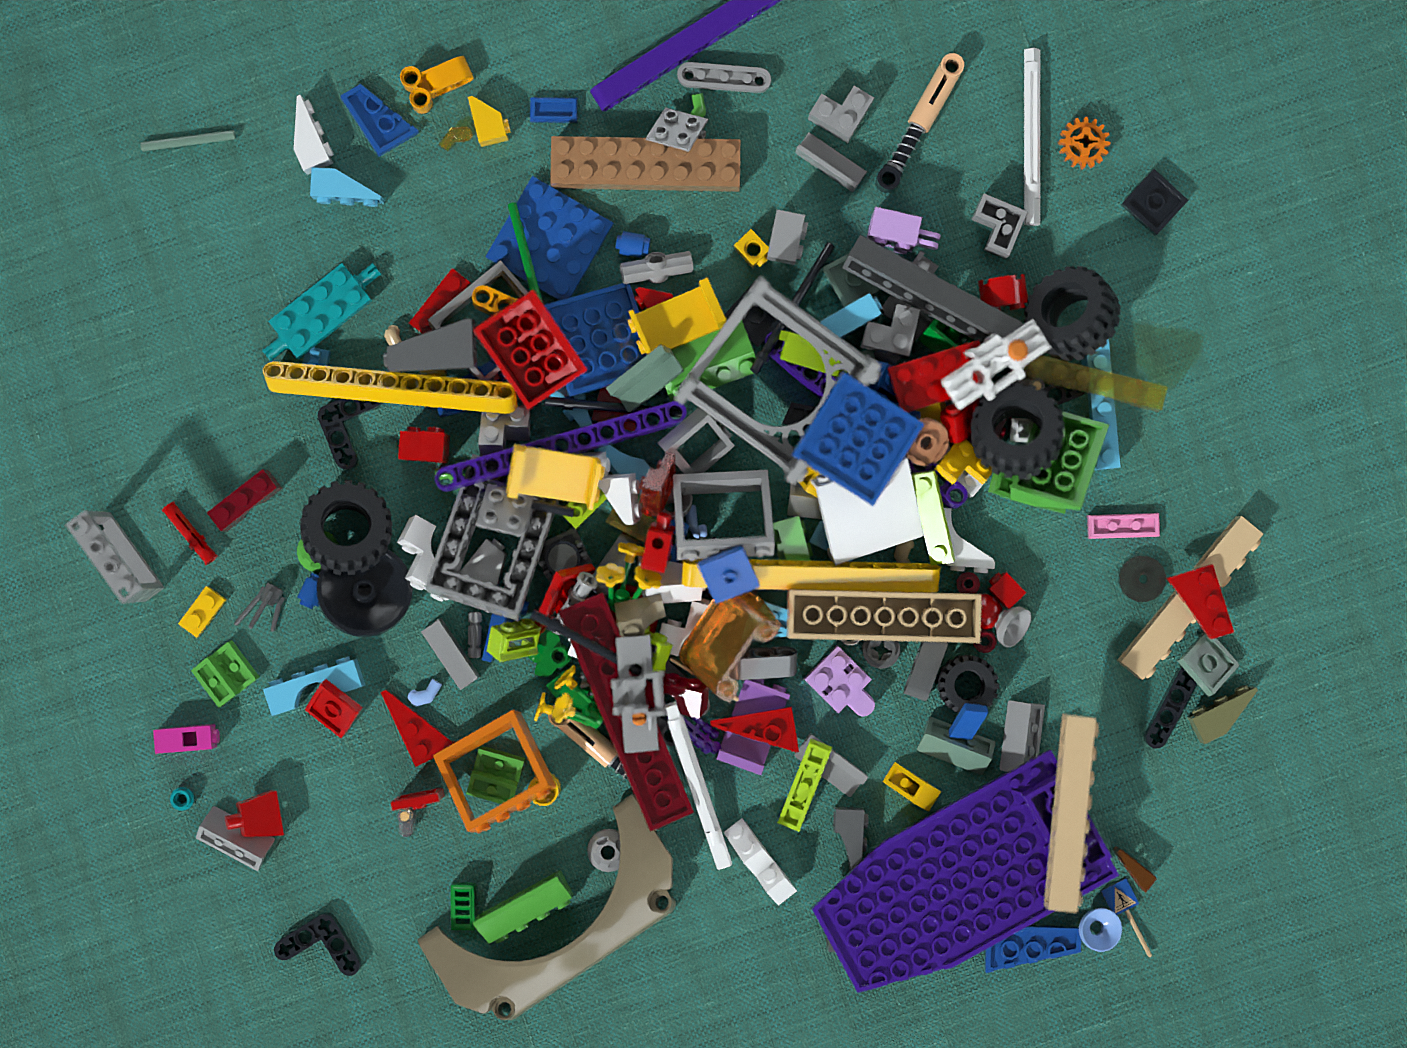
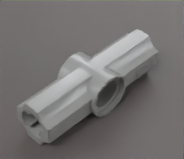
M690 251L669 255L661 252H652L645 259L625 262L620 265L623 284L646 280L651 283H662L667 280L668 276L693 271Z

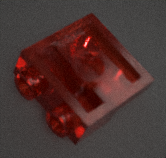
M666 451L663 460L660 459L658 461L656 469L649 468L647 475L642 476L640 480L639 490H642L639 502L642 503L641 512L646 516L657 517L658 513H663L673 488V474H676V457L674 453Z

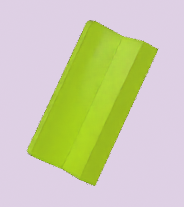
M781 330L779 340L785 341L780 355L781 360L826 373L819 352L810 342L798 334ZM831 357L829 360V364L831 366L837 363H842L838 359L837 362H835V359L833 357ZM838 369L832 375L840 377L842 372L847 374V370Z

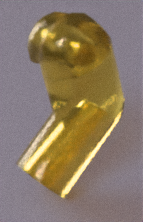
M465 126L452 127L438 145L448 152L455 142L470 141L473 133L470 128Z

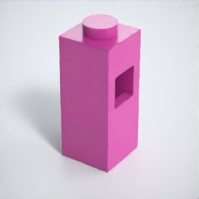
M215 724L167 727L153 730L155 754L214 749L217 747V743L220 742L219 729H216Z

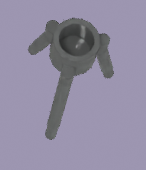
M267 583L265 587L262 586L257 596L240 614L234 624L236 626L239 625L261 599L262 603L248 627L250 629L254 627L267 604L273 607L277 603L271 625V631L274 632L281 606L285 600L282 597L284 591L270 583Z

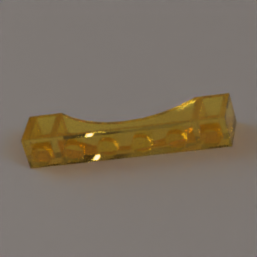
M1042 355L1022 368L1025 373L1023 379L1079 390L1155 412L1162 410L1168 388L1167 386Z

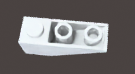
M298 95L294 151L303 171L308 175L311 174L312 167L324 168L333 164L331 156L334 154L329 143L323 142L321 135L324 134V131L319 121L314 122L311 114L315 112L309 99L305 101L301 95Z

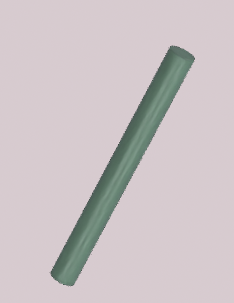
M234 130L146 141L141 142V150L144 152L236 139V134Z

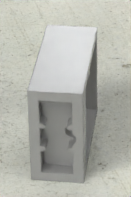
M700 407L658 442L683 474L704 473L735 446L730 441L731 433L724 426L720 428L717 425L718 420ZM708 423L720 439L689 465L676 449Z

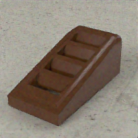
M1115 846L1113 848L1114 854L1138 887L1146 893L1157 880L1156 876L1121 848Z

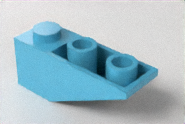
M312 167L310 196L317 200V203L331 204V201H340L342 205H354V202H364V206L377 207L378 203H384V199L380 195L337 169Z

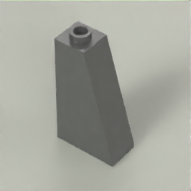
M465 319L388 346L387 352L384 353L385 367H388V371L391 372L478 368L476 334L473 331L476 326L475 320Z

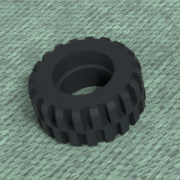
M1074 266L1065 267L1063 271L1061 269L1055 270L1053 275H1046L1042 278L1043 282L1040 285L1036 284L1033 288L1034 293L1029 295L1027 299L1028 306H1025L1024 316L1026 317L1024 323L1026 324L1033 319L1051 347L1045 352L1055 359L1059 360L1062 358L1064 361H1073V358L1076 360L1085 359V355L1089 354L1092 356L1097 353L1096 350L1098 348H1104L1108 344L1106 342L1108 338H1112L1116 332L1114 327H1118L1120 321L1118 315L1121 313L1117 295L1102 276L1092 269H1087V267L1077 266L1076 269ZM1088 300L1085 312L1077 321L1068 326L1056 327L1058 318L1065 308L1077 301Z
M1016 383V386L1013 387L1008 385L996 393L995 398L992 400H988L983 396L979 401V406L975 407L971 421L972 446H974V453L977 458H981V464L985 468L991 466L992 472L997 475L1001 472L1005 474V478L1012 479V475H1019V479L1026 478V474L1030 473L1032 476L1040 474L1041 468L1047 470L1051 466V461L1057 459L1059 450L1062 449L1064 435L1062 411L1058 409L1056 400L1054 398L1049 400V393L1044 390L1037 391V386L1029 385V387H1023V383ZM1023 417L1034 422L1040 429V434L1028 444L1011 445L999 439L994 430L1005 419Z
M345 480V484L342 485L335 481L331 482V487L326 488V486H322L318 489L317 495L312 494L309 497L308 505H304L302 510L300 530L303 547L306 553L310 554V559L315 564L320 563L321 568L326 571L329 568L334 570V574L341 575V571H346L348 575H355L356 570L364 572L369 569V565L375 566L380 561V557L386 554L392 535L391 512L386 507L384 498L377 496L378 492L375 489L370 488L368 490L366 489V484L358 482V485H352V480ZM353 510L362 514L367 519L369 532L367 537L356 545L340 546L331 542L325 536V520L336 511Z

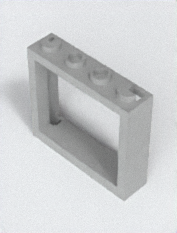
M500 260L429 318L428 325L433 331L442 328L441 326L472 301V293L476 287L480 285L490 287L499 278L505 281L518 298L527 294L528 291ZM498 366L485 377L477 368L467 369L476 380L498 382L501 379L499 375L502 371Z
M768 470L673 474L677 560L690 559V561H693L695 559H706L740 545L743 546L747 556L762 557L774 555ZM762 491L766 537L684 541L681 495Z
M85 510L66 524L122 604L146 602L165 588L110 512ZM98 525H103L105 529L101 530ZM124 588L127 590L128 593L130 592V594L126 597H123V595L120 593V591Z

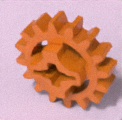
M1085 117L1082 122L1076 118L1074 126L1068 123L1065 126L1068 131H1061L1060 135L1064 139L1058 141L1059 145H1063L1059 153H1066L1067 156L1064 161L1072 160L1071 167L1078 163L1082 170L1086 164L1093 168L1095 166L1094 161L1099 164L1103 161L1100 155L1106 156L1108 154V151L1104 148L1111 145V142L1105 141L1109 133L1102 132L1105 127L1104 124L1099 127L1096 126L1097 119L1089 123L1088 117ZM1080 129L1078 136L1070 137L1072 132ZM1082 139H1085V143H1089L1086 148H1084L1083 143H1079ZM1098 149L1094 156L1089 157L1090 150Z

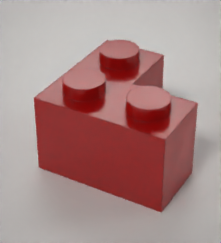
M407 427V431H400L398 459L448 463L450 435L444 433V429L427 427V431H421V428Z

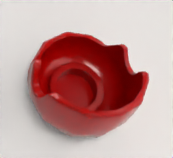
M980 594V629L988 630L995 627L1003 607L996 597L989 594Z

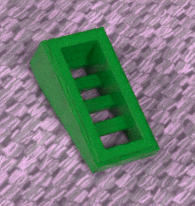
M452 882L451 930L475 931L473 922L476 913V883ZM457 892H469V896H457ZM457 901H469V905H457ZM457 910H470V914H457ZM457 919H470V924L457 923Z

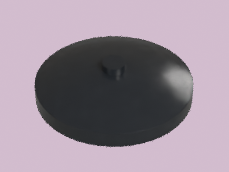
M389 549L384 556L380 557V561L375 566L369 565V569L364 572L356 570L355 575H348L346 571H341V575L334 574V570L330 568L328 571L321 569L317 581L319 607L330 624L346 634L357 637H372L383 634L394 628L404 618L409 609L413 587L410 585L411 582L405 579L408 569L404 562Z

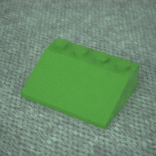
M1062 411L1064 435L1059 456L1055 461H1051V466L1047 470L1041 468L1040 474L1032 476L1030 473L1026 474V478L1019 479V475H1015L1011 486V500L1032 506L1081 510L1109 424ZM1033 423L1026 444L1035 440L1040 434V429L1035 423Z

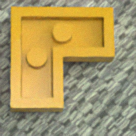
M967 439L957 444L954 443L935 468L939 474L952 484L958 480L964 470L982 485L993 473L991 466L985 468L981 464V458L976 457L974 446Z

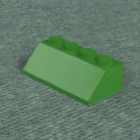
M740 320L698 378L699 381L710 389L754 374L750 368L756 357L742 320ZM720 329L671 350L684 369L679 376L665 386L671 402L677 401L675 400V391Z
M558 870L478 914L473 924L489 944L493 941L498 944L509 937L508 933L516 929L517 932H520L530 926L528 922L537 918L540 921L549 916V910L555 907L562 909L571 903L570 899L574 894L561 870Z

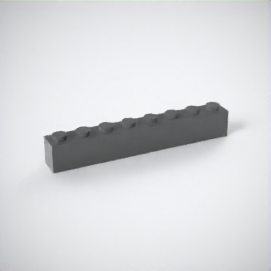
M861 235L843 266V269L907 304L920 309V311L973 340H979L981 344H984L986 342L985 339L992 334L1004 339L1025 325L1018 319L1006 315L999 309L984 303L977 297L962 291L957 286L949 284L938 278L935 274L927 272L913 262L905 260L893 251L887 250Z

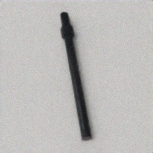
M565 395L563 398L548 396L544 399V406L562 407L563 410H573V408L630 413L622 403L574 399V396ZM640 405L631 413L652 408L655 406ZM677 408L669 410L670 417L680 418L682 416L681 411Z
M534 609L530 618L547 626V630L553 633L558 632L618 665L617 653L561 624V620L553 616L550 618ZM634 663L629 667V671L639 676L642 672V667ZM653 678L646 679L653 684Z

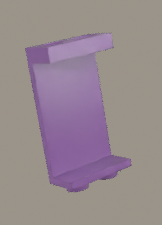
M763 679L744 680L738 696L739 701L735 704L732 716L785 708L790 694L786 693L787 688L777 684H773V687L764 685L765 680ZM726 731L721 743L722 749L719 750L716 758L717 760L761 775L771 745Z

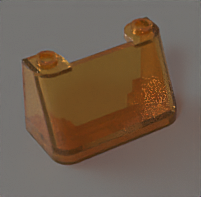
M749 592L717 604L713 599L681 647L679 658L716 696L730 703L738 691V684L734 678L729 676L753 639L762 642L769 641L776 635L782 625L763 599Z

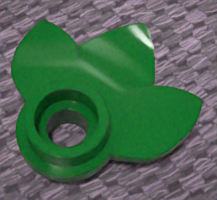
M547 629L539 635L540 642L537 644L538 654L527 656L530 660L537 663L534 674L544 677L553 674L557 668L565 667L571 660V656L568 655L569 649L561 644L560 637ZM558 651L564 654V658L561 661L555 658V654Z

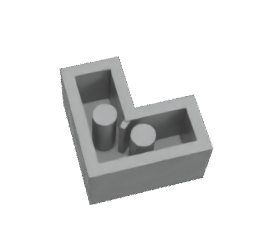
M853 86L844 103L840 105L821 93L809 113L808 120L848 143L872 105L874 97Z
M983 194L971 220L992 228L984 251L1006 259L1011 253L1028 211Z
M777 210L767 260L795 265L796 259L801 260L803 246L799 245L800 239H805L808 222H804L805 215Z
M897 304L894 308L890 327L868 321L861 348L907 359L910 354L920 309Z
M518 406L514 412L509 414L482 412L478 443L480 456L505 450L506 440L530 441V409H527L526 406Z

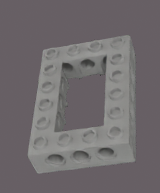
M472 454L471 459H475L481 456ZM494 460L489 461L486 464V469L490 472H495L499 469V464ZM467 467L464 477L471 479L476 475V470L472 467ZM508 474L460 488L425 587L428 593L518 621L554 518V513L530 509L525 535L521 536L517 551L514 550L513 562L509 573L506 572L504 589L493 586L492 582L484 583L471 579L470 575L467 574L465 576L459 575L483 498H479L481 488L486 489L487 484L506 488ZM534 496L533 498L534 500L557 505L559 503L558 499Z

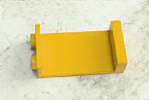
M708 278L699 281L700 287L636 314L633 310L629 311L631 319L627 320L632 333H638L640 340L636 341L641 354L646 353L648 355L659 345L666 346L672 350L723 327L726 318Z
M514 445L506 493L511 498H517L518 493L584 503L587 505L588 510H593L594 503L599 501L600 489L597 488L599 480H603L605 467L602 466L600 458Z

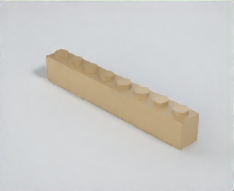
M1235 516L1193 569L1213 564L1220 587H1225L1232 578L1230 574L1235 568L1238 570L1246 562L1245 556L1250 550L1253 552L1260 545V538L1263 533L1244 517ZM1174 590L1117 659L1122 666L1138 679L1144 680L1145 677L1147 679L1151 677L1157 669L1155 665L1160 659L1164 660L1170 654L1172 644L1175 641L1179 642L1185 636V629L1190 623L1194 624L1196 622L1193 614L1186 604L1182 602L1176 590Z
M1062 714L1044 906L1048 910L1077 912L1078 906L1082 904V891H1079L1080 882L1084 881L1085 876L1082 858H1085L1087 854V844L1084 843L1085 833L1088 834L1089 819H1086L1087 809L1090 810L1092 804V797L1089 795V785H1093L1094 772L1091 771L1092 761L1096 759V747H1093L1094 737L1098 736L1099 731L1096 718L1091 716Z

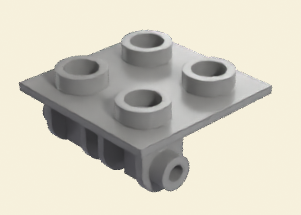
M665 108L647 135L646 140L689 152L697 139L705 138L706 131L703 128L708 119Z
M487 484L476 526L492 529L497 532L514 534L518 537L525 535L526 523L534 496L518 493L517 498H511L507 496L506 488Z

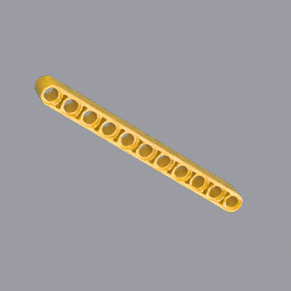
M277 361L269 362L263 368V375L269 390L276 393L503 414L512 413L518 407L516 392L511 384L507 382Z
M704 559L683 560L682 585L694 588H708L697 565V562ZM749 559L760 582V587L756 589L934 593L939 589L940 566L928 563L843 562L835 565L832 561Z

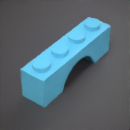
M348 656L336 660L337 665L329 668L327 664L314 667V673L308 675L305 674V671L291 675L292 680L283 682L282 678L268 682L270 687L263 689L271 716L298 708L302 692L312 683H322L327 679L342 692L365 686L358 660H350Z

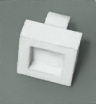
M1012 418L1010 420L1009 442L1027 443L1034 422L1029 419Z

